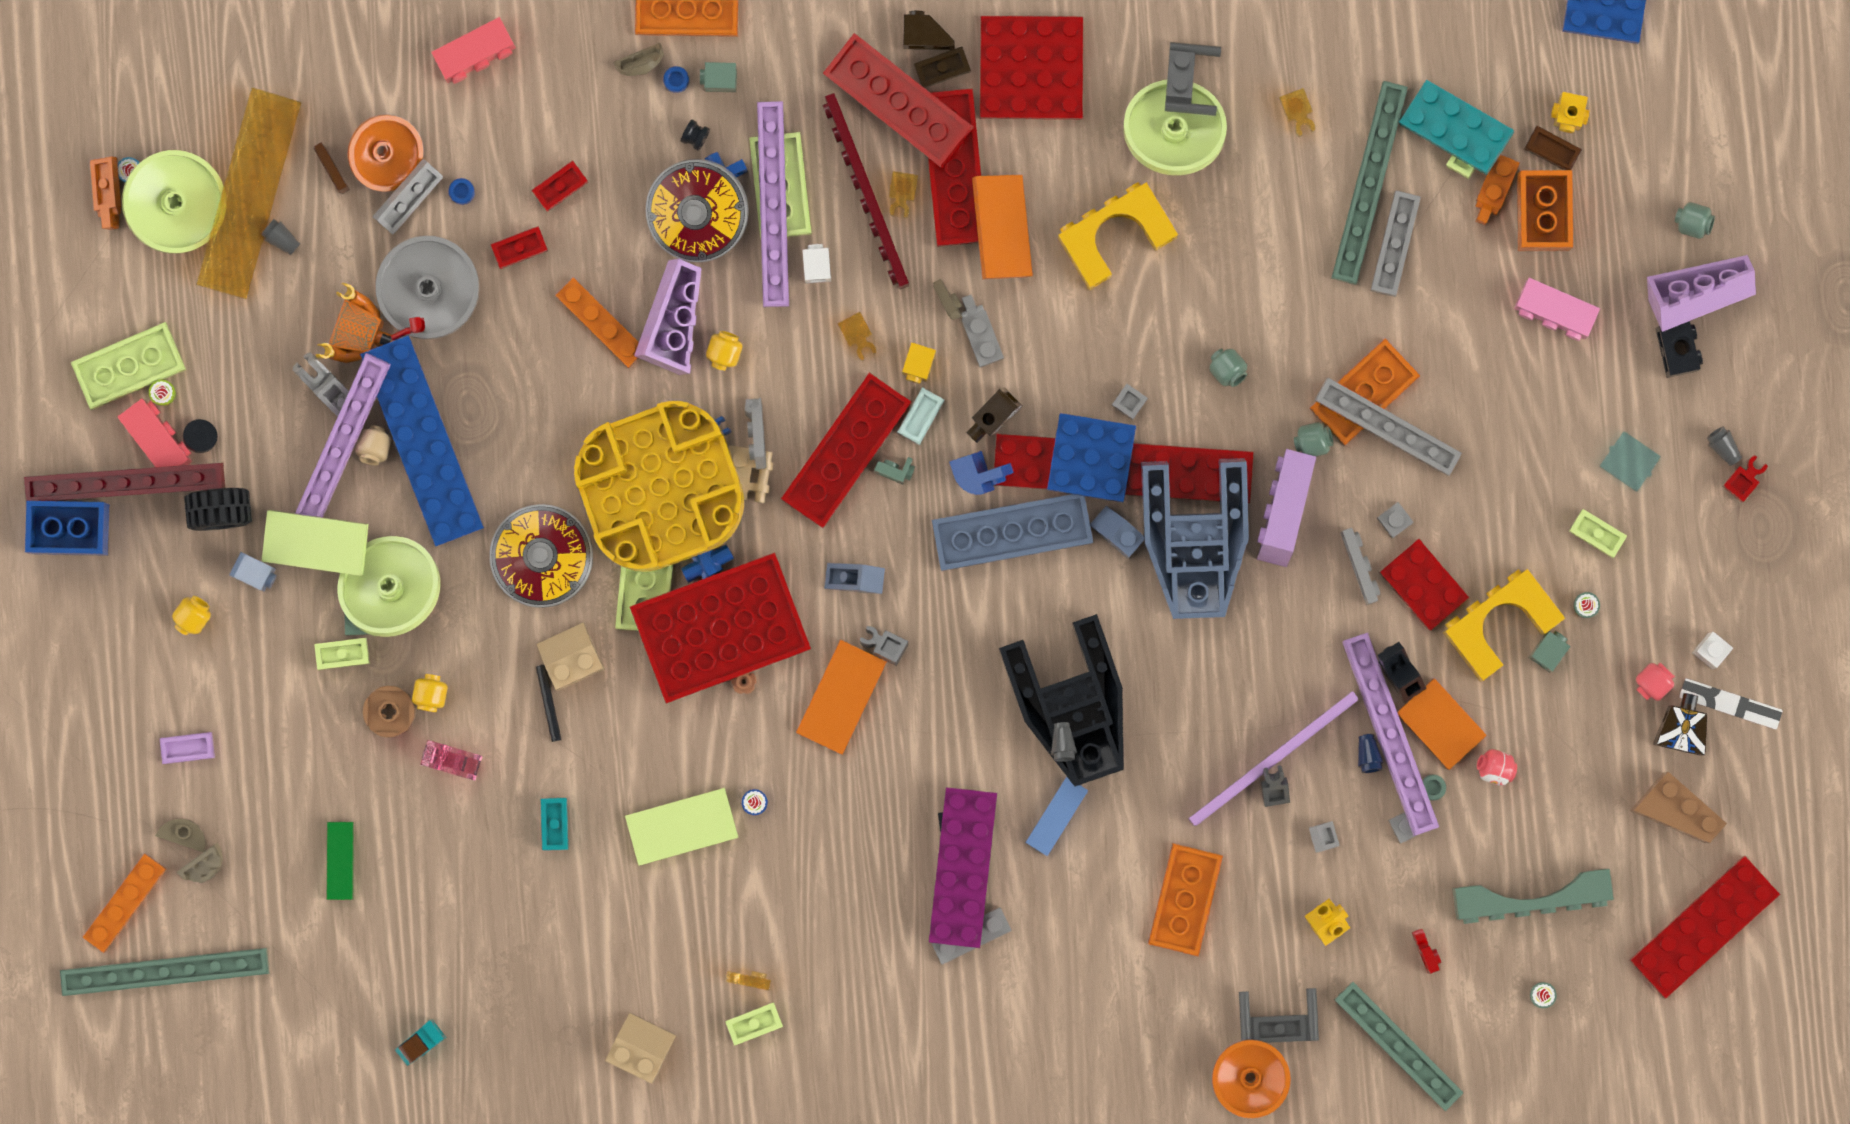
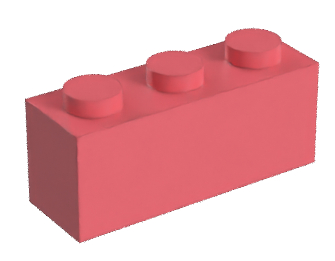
M498 17L431 53L447 83L453 82L455 84L467 78L466 74L473 70H476V72L484 70L490 65V61L496 58L502 60L512 54L511 50L516 47L502 20Z
M141 398L118 416V419L155 467L181 466L192 462L189 457L191 451L183 441L177 442L173 436L176 431L168 421L164 423L158 417V414L161 412L152 401L147 402Z

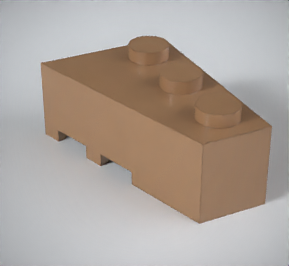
M1663 772L1630 810L1633 813L1644 816L1704 843H1711L1727 824L1669 772Z

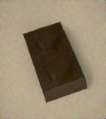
M963 47L914 63L921 86L924 88L971 72Z

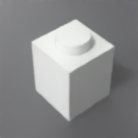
M823 244L808 245V249L803 250L805 283L831 282L829 249L823 248Z
M1710 632L1692 653L1711 669H1715L1727 657L1733 647L1716 633Z

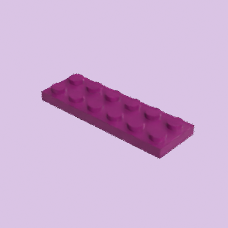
M946 787L929 943L980 948L997 793Z

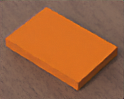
M1433 678L1426 685L1427 689L1411 698L1397 713L1401 720L1444 767L1450 770L1487 735L1440 683Z

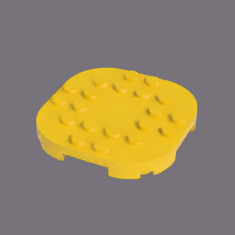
M683 401L661 402L656 407L613 423L607 422L593 430L583 441L584 444L578 456L576 455L574 465L576 487L580 491L597 545L616 564L626 569L640 572L662 569L719 547L737 529L744 510L742 485L720 426L703 409Z

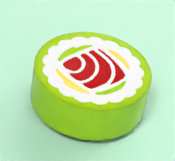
M157 380L149 388L150 399L159 406H167L175 399V387L166 380Z

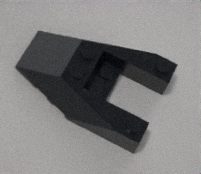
M1097 614L1072 622L1088 672L1040 688L1024 640L999 648L1024 722L1053 759L1054 756L1051 755L1054 724L1061 722L1070 723L1077 751L1075 759L1056 763L1074 787L1124 770L1123 687Z

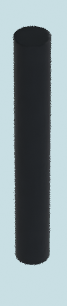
M545 665L535 666L551 741H560L562 739L548 673Z

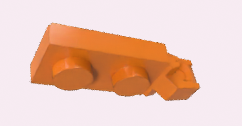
M1500 154L1486 175L1477 196L1475 207L1480 208V212L1475 222L1485 225L1491 213L1497 215L1503 205L1520 162Z
M111 156L90 160L94 211H97L98 217L101 218L102 229H119L121 198L117 157Z

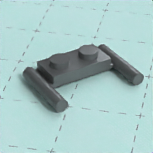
M1170 42L1165 111L1216 116L1217 106L1193 104L1191 100L1195 55L1221 57V47Z
M1306 989L1307 1015L1250 1017L1249 991L1239 992L1241 1041L1259 1040L1266 1043L1318 1041L1317 989Z

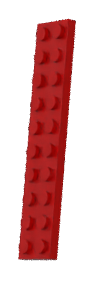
M996 434L994 468L1011 463L1014 473L1006 475V481L993 486L1047 490L1055 438ZM1133 443L1125 495L1142 496L1141 462L1167 461L1169 464L1170 498L1220 502L1219 459L1245 458L1247 462L1248 504H1250L1254 452Z

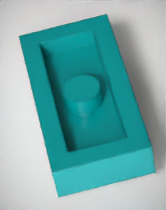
M567 798L541 799L542 850H569Z

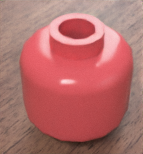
M1650 663L1637 675L1636 682L1639 687L1636 690L1647 701L1651 697L1656 701H1660L1674 687L1672 679L1675 676L1662 663L1658 665Z

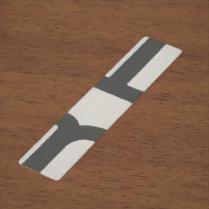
M1685 679L1680 693V698L1683 697V693L1699 696L1697 704L1773 729H1777L1783 712L1781 709L1690 679Z

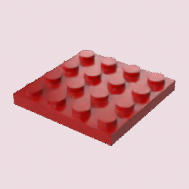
M981 16L980 119L1082 120L1083 17Z

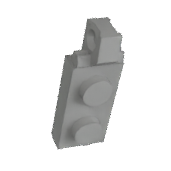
M972 294L963 297L962 302L966 311L961 313V320L979 367L981 368L1004 359L986 310H984L982 305L976 307Z
M761 398L746 399L745 415L752 421L747 422L748 437H753L754 443L749 445L750 460H755L756 469H765L767 466Z

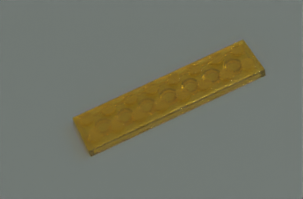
M253 87L250 89L197 278V286L247 299L264 238L261 234L268 224L301 102Z

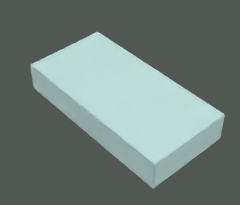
M922 387L897 433L920 445L945 400Z

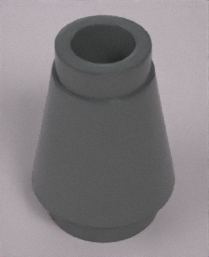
M275 219L270 222L261 234L266 238L264 241L287 252L289 255H292L300 245L281 221L277 222Z
M1722 426L1708 435V445L1729 466L1742 459L1730 430H1726Z
M1055 723L1051 755L1054 756V761L1056 762L1072 761L1075 759L1077 751L1070 723Z

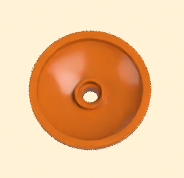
M384 114L369 118L355 130L348 146V162L354 176L366 187L381 192L396 190L423 159V144L419 133L408 121L395 115ZM383 146V153L378 155V147Z
M1243 1040L1230 1045L1218 1057L1213 1068L1212 1084L1216 1097L1229 1112L1240 1117L1259 1118L1274 1112L1284 1102L1290 1088V1070L1285 1058L1275 1047L1263 1041ZM1248 1073H1254V1081H1246V1075Z

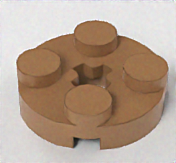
M382 686L374 690L365 700L363 718L367 726L375 734L387 738L397 737L410 729L415 719V705L410 695L401 688ZM388 704H392V709H396V714L392 715L391 719H387V715L382 714V709H387Z

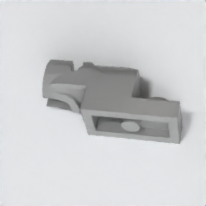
M311 352L307 353L303 357L316 370L317 376H310L298 363L293 366V371L338 417L349 391Z

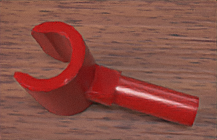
M409 318L410 327L392 334V340H397L407 334L423 332L425 330L424 318Z

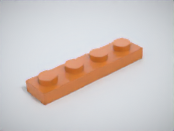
M574 277L555 295L628 368L638 359L634 355L639 342Z
M144 854L84 934L83 938L105 953L166 871V868L149 855Z

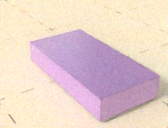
M212 732L159 738L162 764L215 758Z

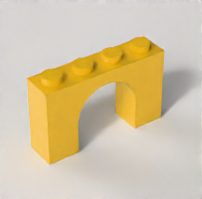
M1139 182L1133 184L1126 189V195L1118 198L1117 195L1104 202V208L1096 211L1094 208L1082 215L1084 220L1074 224L1072 221L1060 228L1061 233L1058 234V240L1089 290L1112 276L1095 243L1097 230L1107 220L1115 217L1133 220L1141 227L1155 251L1177 239L1178 233L1147 182L1142 185Z
M1517 569L1507 577L1509 583L1502 588L1499 584L1486 593L1489 598L1484 602L1475 601L1466 608L1468 614L1460 619L1456 616L1445 624L1448 629L1443 634L1480 682L1504 666L1487 644L1483 635V622L1491 609L1505 604L1521 609L1541 635L1546 634L1565 619L1528 569L1523 572Z

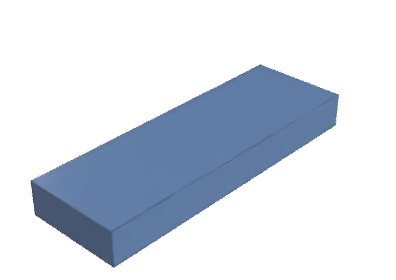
M1066 777L1025 843L1048 856L1088 790L1081 785L1074 787Z

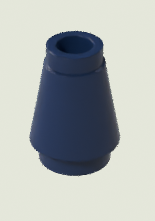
M1365 734L1359 736L1358 767L1361 768V772L1374 773L1381 771V764L1384 762L1374 735Z

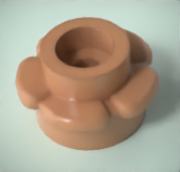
M749 672L731 679V683L734 685L733 689L735 692L749 694L755 689L754 685L757 683V679L753 673ZM745 679L746 684H742L741 681Z

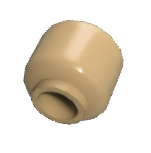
M372 425L368 429L361 430L356 443L355 453L362 463L377 466L387 459L392 440L385 433L384 428Z

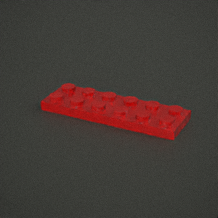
M855 33L823 72L825 76L941 168L974 128Z
M973 88L932 92V95L974 127L942 168L928 157L937 247L979 243L972 178L981 176Z
M869 372L781 497V500L821 528H824L912 402Z
M1743 856L1638 951L1630 961L1661 996L1666 999L1772 903L1780 893L1746 856Z

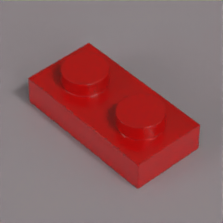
M571 161L531 191L548 212L586 185L588 180L575 162Z
M539 226L490 244L500 269L548 251Z

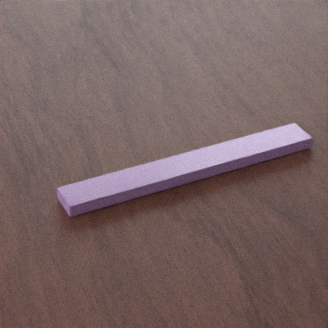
M783 101L757 102L763 307H789Z
M365 354L295 514L316 517L324 516L391 364L371 354Z
M1368 633L1344 640L1342 642L1413 836L1439 827L1370 637Z
M1353 691L1189 817L1188 819L1192 825L1197 826L1263 775L1264 768H1268V770L1357 702L1358 697Z

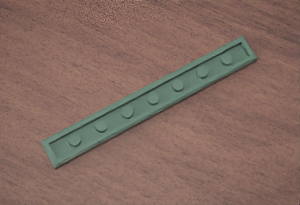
M1387 81L1382 82L1331 279L1353 285L1357 284L1408 89L1406 86Z
M267 948L60 970L62 996L263 975L270 974L268 951Z

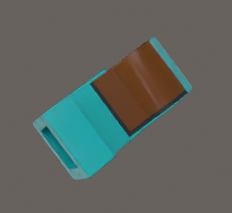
M431 1019L399 1045L395 1051L406 1066H409L447 1037L435 1021Z

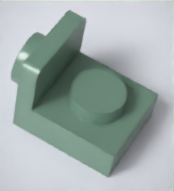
M908 457L903 470H899L897 463L885 459L884 463L878 461L874 473L903 485L905 479L910 481L916 466L911 465L913 459Z

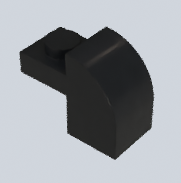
M1400 642L1388 646L1377 655L1383 672L1404 702L1427 689L1421 675L1410 662Z

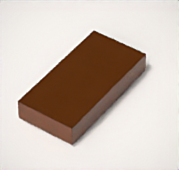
M1539 126L1535 127L1524 148L1526 151L1562 170H1572L1582 151L1581 148Z
M322 142L315 145L313 149L340 194L349 191L348 185Z

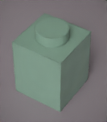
M705 62V69H700V85H704L706 92L736 93V63Z
M1549 631L1543 636L1528 658L1550 673L1553 672L1571 646L1566 643L1568 639L1557 631L1551 633Z

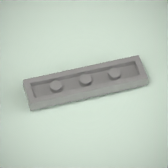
M1395 191L1370 291L1396 297L1420 196Z

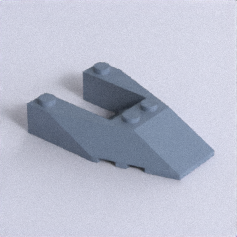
M1245 458L1219 459L1220 513L1170 515L1168 462H1141L1145 544L1173 619L1225 617L1236 577L1242 563L1243 554L1249 540L1247 462Z

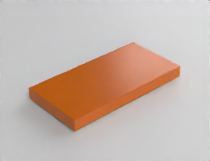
M636 0L635 35L738 37V0Z
M1023 175L973 177L982 280L1032 277Z
M1385 338L1337 383L1385 409L1420 375ZM1318 402L1309 408L1325 426H1329L1331 432L1344 446L1364 429Z
M840 640L796 733L843 755L887 661Z
M1172 843L1148 944L1199 957L1223 859L1222 855Z

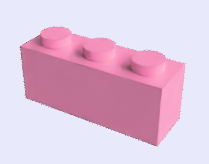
M1531 278L1526 280L1514 307L1515 310L1519 311V316L1528 320H1533V317L1543 321L1542 325L1551 330L1562 329L1566 331V336L1580 341L1581 338L1586 339L1589 336L1600 308Z

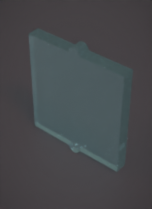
M1623 431L1614 446L1609 447V453L1600 467L1637 492L1646 478L1652 475L1651 471L1661 456Z

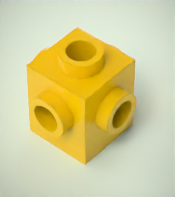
M1562 92L1558 103H1554L1552 107L1551 118H1555L1553 126H1558L1562 132L1574 133L1575 130L1579 131L1582 124L1587 125L1590 110L1586 109L1588 97Z
M1330 898L1304 916L1325 946L1350 929L1345 920L1349 917L1341 904L1335 906Z

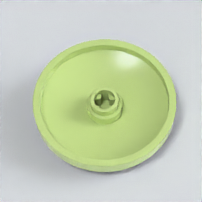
M1167 80L1152 83L1133 97L1125 113L1123 132L1130 152L1147 168L1166 175H1187L1205 168L1219 155L1225 142L1227 122L1221 104L1208 90L1193 83L1191 103L1217 106L1216 116L1165 111Z
M167 150L145 158L131 171L123 188L122 209L130 230L142 243L164 253H184L203 246L217 233L225 216L226 194L219 175L204 159L186 151Z
M398 536L377 538L366 544L363 575L340 573L337 586L338 600L347 618L363 632L380 637L401 635L419 626L433 611L440 593V574L431 555L417 542Z

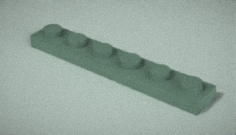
M1353 981L1334 999L1444 1111L1463 1094L1460 1088Z

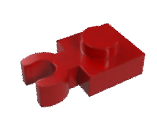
M1756 455L1748 459L1746 470L1739 466L1722 486L1741 503L1747 499L1760 483L1754 477L1764 473L1768 467L1767 464H1764L1760 469H1755L1753 462L1757 459Z
M1423 929L1411 932L1427 973L1432 974L1439 971L1438 964L1442 963L1436 949L1432 950L1429 946Z

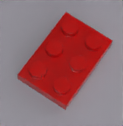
M1420 539L1416 540L1379 572L1429 631L1469 598Z

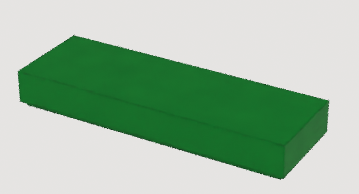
M327 822V900H354V822Z

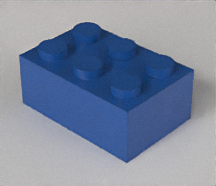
M26 501L25 553L34 555L108 556L110 504L105 502Z

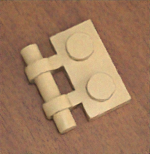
M729 445V451L742 485L744 501H747L748 491L756 492L754 502L764 503L766 494H769L770 486L767 484L769 472L773 470L774 463L771 462L773 452L766 451L767 467L759 469L757 483H750L752 468L756 469L755 460H750L749 448Z

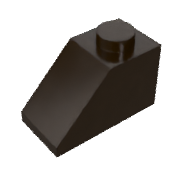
M918 10L909 11V14H904L903 49H955V41L930 15H925L924 11Z

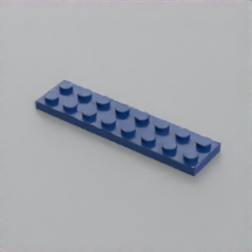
M408 335L361 353L362 360L365 354L368 353L391 364L377 394V398L435 547L483 529L484 526L410 336Z

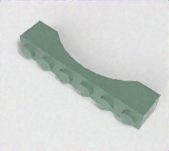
M1610 869L1580 872L1562 889L1535 899L1518 900L1493 893L1481 885L1452 888L1456 919H1463V924L1479 922L1478 917L1489 916V921L1505 919L1504 914L1514 913L1515 917L1530 916L1531 910L1539 909L1541 914L1555 913L1556 907L1566 906V911L1582 909L1581 904L1592 903V908L1608 906L1607 901L1614 900Z

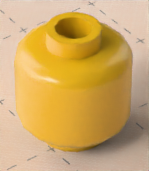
M720 331L719 334L711 336L706 357L712 362V367L726 371L727 367L737 365L743 348L742 343L739 341V336L727 331Z
M198 596L183 598L172 614L176 630L184 635H188V633L199 634L211 617L208 603Z
M425 674V678H419L415 681L412 702L417 705L418 710L437 713V709L444 707L448 686L440 681L441 676Z

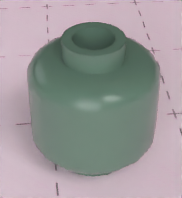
M1693 202L1687 203L1683 209L1679 208L1675 216V223H1678L1679 232L1697 239L1709 235L1715 221V216L1712 215L1709 207Z
M1219 349L1212 355L1209 371L1221 385L1235 387L1246 378L1248 365L1234 349H1227L1225 351Z
M1321 422L1301 426L1298 429V436L1294 437V445L1297 452L1301 451L1304 454L1316 457L1327 454L1330 451V446L1334 444L1329 426L1325 427Z

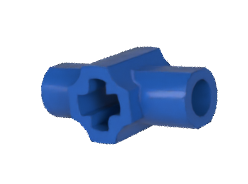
M727 544L715 550L692 557L693 562L685 565L681 570L688 583L701 576L705 579L718 574L723 570L721 565L733 560L734 557Z

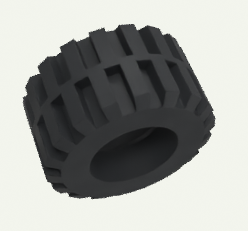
M209 489L192 492L184 496L188 529L194 531L221 530L246 526L252 522L250 495L247 489Z

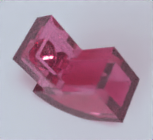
M427 740L420 765L475 781L482 756Z

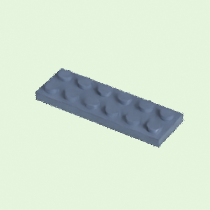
M1074 494L932 520L941 571L1093 544L1085 496Z

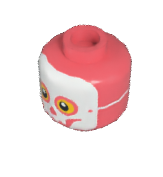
M1490 749L1479 757L1477 769L1483 781L1504 786L1515 778L1517 763H1515L1512 755L1496 749Z

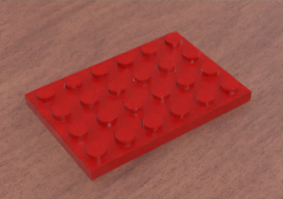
M775 552L629 607L666 704L811 650Z

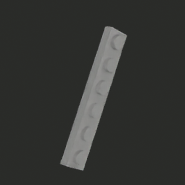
M1326 378L1314 400L1447 476H1450L1462 454L1330 378Z

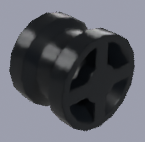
M691 119L683 132L680 142L684 144L689 143L693 145L695 150L700 151L709 135L710 128L706 126L701 127L697 124V121Z

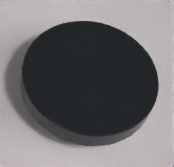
M203 419L189 422L183 431L184 444L188 449L196 453L210 451L217 442L218 434L213 424Z

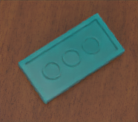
M1427 79L1399 121L1402 127L1485 175L1489 173L1514 134L1512 128Z

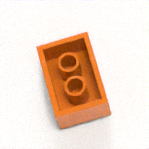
M1521 170L1517 174L1518 251H1570L1573 248L1572 170Z

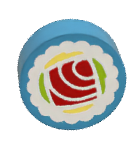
M132 157L120 160L118 162L119 179L125 183L131 171L140 162Z

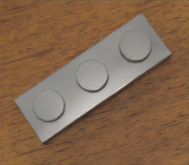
M422 159L373 215V218L391 234H394L440 182L443 176L427 161Z
M1352 528L1340 532L1363 598L1366 605L1378 601L1377 596L1380 595V590L1376 580L1371 581L1368 572L1372 569L1368 557H1363L1359 548L1363 546L1361 537L1358 532L1354 533Z
M997 908L984 915L981 945L1012 931L1001 908ZM931 943L941 964L947 963L975 949L973 947Z

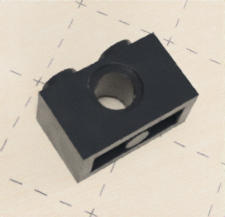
M1690 321L1663 332L1660 326L1655 328L1666 378L1694 373L1701 369L1700 365L1703 364V358L1700 349L1696 350L1694 340L1697 339V331L1694 324L1691 325ZM1676 342L1685 344L1687 350L1684 355H1680L1675 351L1674 345Z

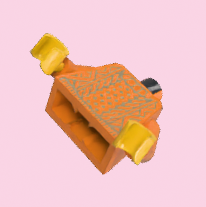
M343 282L341 284L347 287L346 294L343 295L339 292H336V294L343 299H349V301L344 300L329 344H317V346L324 347V355H315L319 359L329 358L343 363H350L362 360L361 353L372 350L376 346L390 343L393 340L391 334L381 331L384 321L380 319V311L371 299L354 290L350 284Z

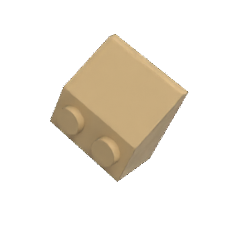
M584 623L537 644L545 668L557 691L605 670Z
M629 1013L605 1061L652 1084L676 1035Z

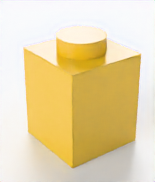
M911 342L902 370V374L907 376V381L921 384V380L927 382L936 354L935 349Z

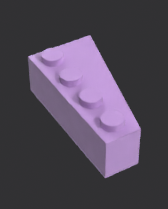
M1748 255L1647 277L1648 300L1662 332L1756 295L1755 270Z
M681 259L668 261L636 349L635 357L678 375L690 374L691 364L689 363L690 354L693 351L694 341H692L693 326L696 324L695 308L699 296L700 267Z
M1286 449L1283 457L1278 456L1275 471L1279 472L1277 481L1273 480L1269 495H1272L1273 498L1271 504L1267 503L1263 518L1267 519L1265 528L1261 527L1257 542L1261 543L1257 560L1287 567L1294 551L1316 456Z

